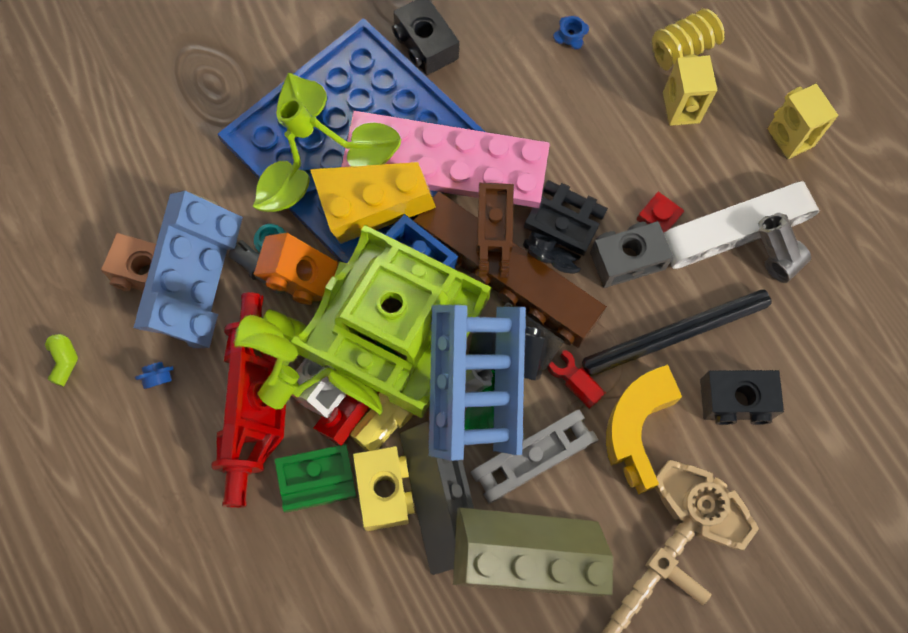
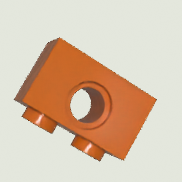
M282 233L265 236L253 275L265 280L267 287L277 291H286L293 295L292 299L294 301L311 305L313 301H322L325 287L331 277L335 276L339 262L291 234Z

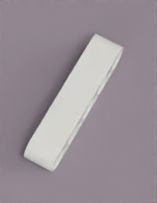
M804 181L788 185L664 232L663 234L673 255L670 264L673 269L682 268L760 239L758 222L765 216L774 215L777 212L786 214L792 227L811 219L820 210Z

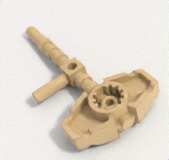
M672 460L665 463L656 475L659 485L654 488L674 520L680 519L682 523L678 524L674 530V535L667 539L664 544L665 547L663 549L657 548L645 564L648 570L634 584L632 592L625 596L621 602V607L618 611H614L610 617L611 620L601 633H621L623 629H626L631 623L630 619L642 608L641 604L650 597L653 592L652 589L660 578L670 579L701 605H704L709 600L711 593L678 568L676 565L679 561L675 558L680 556L685 549L684 545L687 541H691L695 535L694 532H696V537L731 549L742 551L747 547L759 528L735 490L729 492L726 483L719 478L714 479L713 473Z

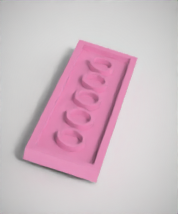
M359 111L353 112L347 141L352 142L351 137L354 129L362 124L375 122L392 127L399 133L402 141L400 147L385 164L418 162L430 190L478 198L479 183L514 184L513 204L535 208L540 207L550 143ZM345 148L341 167H351L347 162V153L350 149Z

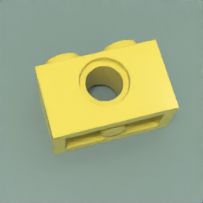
M690 54L677 58L663 90L669 126L701 123L717 92L710 55L697 56Z
M397 446L353 454L365 531L409 524L408 514H414L415 511L411 491L404 492L402 478L409 477L406 456L398 457ZM382 480L391 481L395 485V491L389 497L378 496L375 493V486L378 482Z

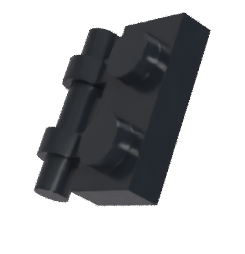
M548 180L543 192L553 196V199L551 201L542 196L540 207L532 208L524 228L549 236L557 244L584 256L600 223L589 219V217L593 215L603 220L608 208L597 203L598 199L588 195L586 198L571 191V187L564 183L558 185ZM564 202L580 209V212L576 213L562 206Z

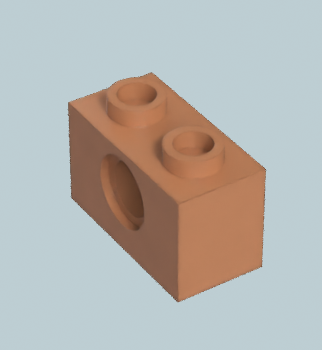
M117 233L101 269L110 280V285L123 291H130L131 288L144 291L148 273L138 275L142 267L151 265L156 244Z

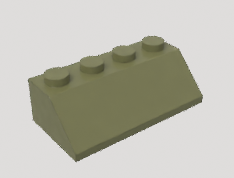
M457 508L453 585L593 597L613 595V555L598 521Z

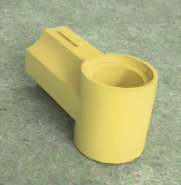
M379 393L383 409L382 414L379 417L378 413L371 409L356 425L350 437L365 451L378 450L397 427H403L414 414L389 402L388 396Z

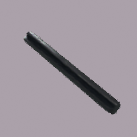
M758 290L587 356L582 361L583 369L590 377L766 309L772 304L771 298L766 290Z

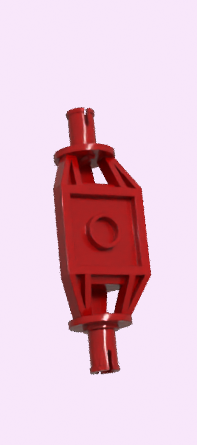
M253 292L243 293L241 295L240 322L248 315L262 317L264 296ZM240 322L227 324L224 329V333L228 336L224 362L229 364L223 430L218 431L216 437L217 460L213 461L211 465L213 470L226 474L222 506L229 508L247 507L248 475L260 473L264 470L263 463L284 438L286 404L282 409H274L265 404L258 396V391L272 373L277 358L260 351L262 355L260 357L254 355L253 348L235 346V335ZM243 443H256L248 459L238 460Z

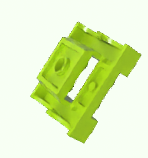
M364 225L358 244L349 262L337 276L331 277L325 287L322 301L313 319L300 335L293 337L291 343L297 348L299 355L324 368L328 365L388 396L389 402L422 418L430 405L432 305H467V317H479L489 300L491 287ZM395 298L402 303V308L398 312L388 313L382 309L381 305L386 299ZM350 327L406 355L407 361L349 332Z

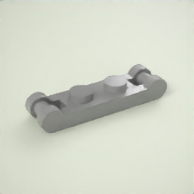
M580 409L525 439L522 442V455L501 453L470 472L476 482L480 481L486 491L483 495L488 504L495 502L512 490L598 441L594 431L589 432L584 424L585 417ZM570 428L577 437L571 443L564 431ZM498 469L502 470L507 479L500 484H497L492 475Z

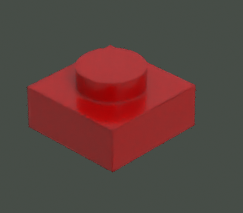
M658 191L639 213L636 220L646 222L647 224L659 221L664 233L676 224L685 210Z

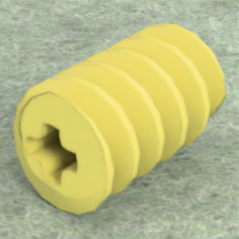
M701 9L696 14L687 16L686 19H681L675 24L668 25L665 29L656 31L652 37V49L659 66L667 71L672 68L677 58L690 54L700 55L704 52V49L710 50L714 48L715 43L717 45L722 44L724 40L723 24L714 12L709 9Z

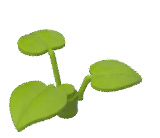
M288 73L280 92L276 114L280 124L287 128L284 136L288 139L294 163L292 165L288 161H278L265 169L257 184L256 199L253 207L259 211L276 212L293 206L304 196L309 187L310 177L305 171L299 170L301 161L294 138L308 137L312 134L314 127L344 148L350 149L347 153V162L351 167L385 164L400 147L401 136L392 127L373 122L356 127L352 133V142L345 141L316 118L324 109L327 101L325 89L315 81Z
M272 309L264 313V319L255 315H248L240 322L235 335V346L254 348L277 358L272 373L258 391L259 398L268 406L274 409H282L292 394L299 398L304 390L321 379L328 377L329 381L336 388L378 413L379 417L382 414L383 409L376 390L336 369L327 367L299 385V374L288 365L298 355L297 348L291 343V340L306 329L307 326L304 323Z

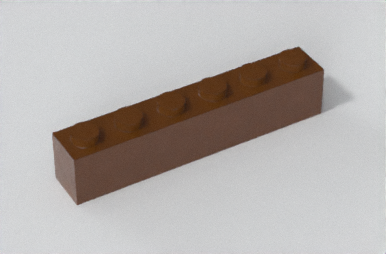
M438 191L433 197L436 208L420 213L414 222L458 256L456 268L461 266L470 273L471 278L497 291L499 298L506 304L526 307V316L533 323L539 326L544 324L554 331V335L559 341L569 346L573 344L579 348L599 321L607 306L543 262L536 260L514 242L512 252H510L509 277L500 278L499 262L501 252L489 251V272L486 277H479V251H477L478 218Z

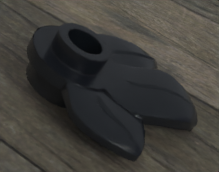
M532 232L529 239L524 240L523 246L528 249V253L536 260L546 264L551 263L555 269L563 273L575 274L580 272L581 268L577 267L573 261L579 260L581 256L564 248L555 247L556 241L553 238Z

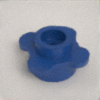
M576 16L561 18L559 22L560 28L553 36L555 42L559 44L565 43L573 49H580L583 46L582 39L584 35L589 32V26Z
M158 362L142 367L143 374L135 376V380L140 379L143 388L147 389L172 381L169 371L174 370L173 366L164 368L163 362Z

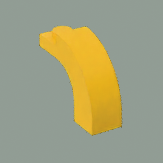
M668 365L649 371L635 380L615 404L607 424L606 449L610 464L613 466L625 462L626 467L623 468L625 478L631 488H636L638 495L652 490L659 485L642 444L641 433L644 421L650 414L673 406L682 398Z

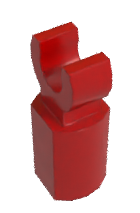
M564 350L560 357L566 362L567 367L561 369L551 362L547 367L548 371L556 378H563L566 381L565 385L590 410L606 392L582 368L578 369L575 366L573 355L569 351Z

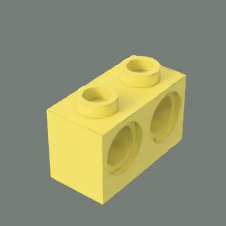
M817 83L805 89L798 87L789 92L784 97V104L774 113L775 117L767 128L787 159L813 148L839 116Z

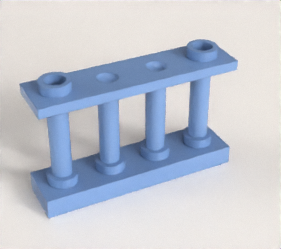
M432 305L429 456L450 461L464 460V445L493 443V451L522 455L526 307H496V318L467 317V305ZM467 332H496L495 354L466 355ZM495 369V391L465 392L466 370ZM494 406V428L464 430L465 407Z

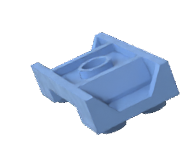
M187 191L170 194L133 328L162 333L186 341L188 346L192 348H210L218 314L211 312L226 251L235 249L242 216Z

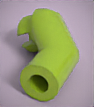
M56 334L48 337L45 342L46 350L50 351L56 363L47 380L64 387L78 361V355L68 337Z

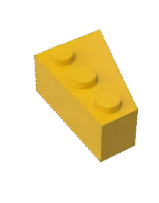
M418 162L310 169L330 231L340 244L360 237L364 225L378 230L396 223L404 214L410 218L436 208Z

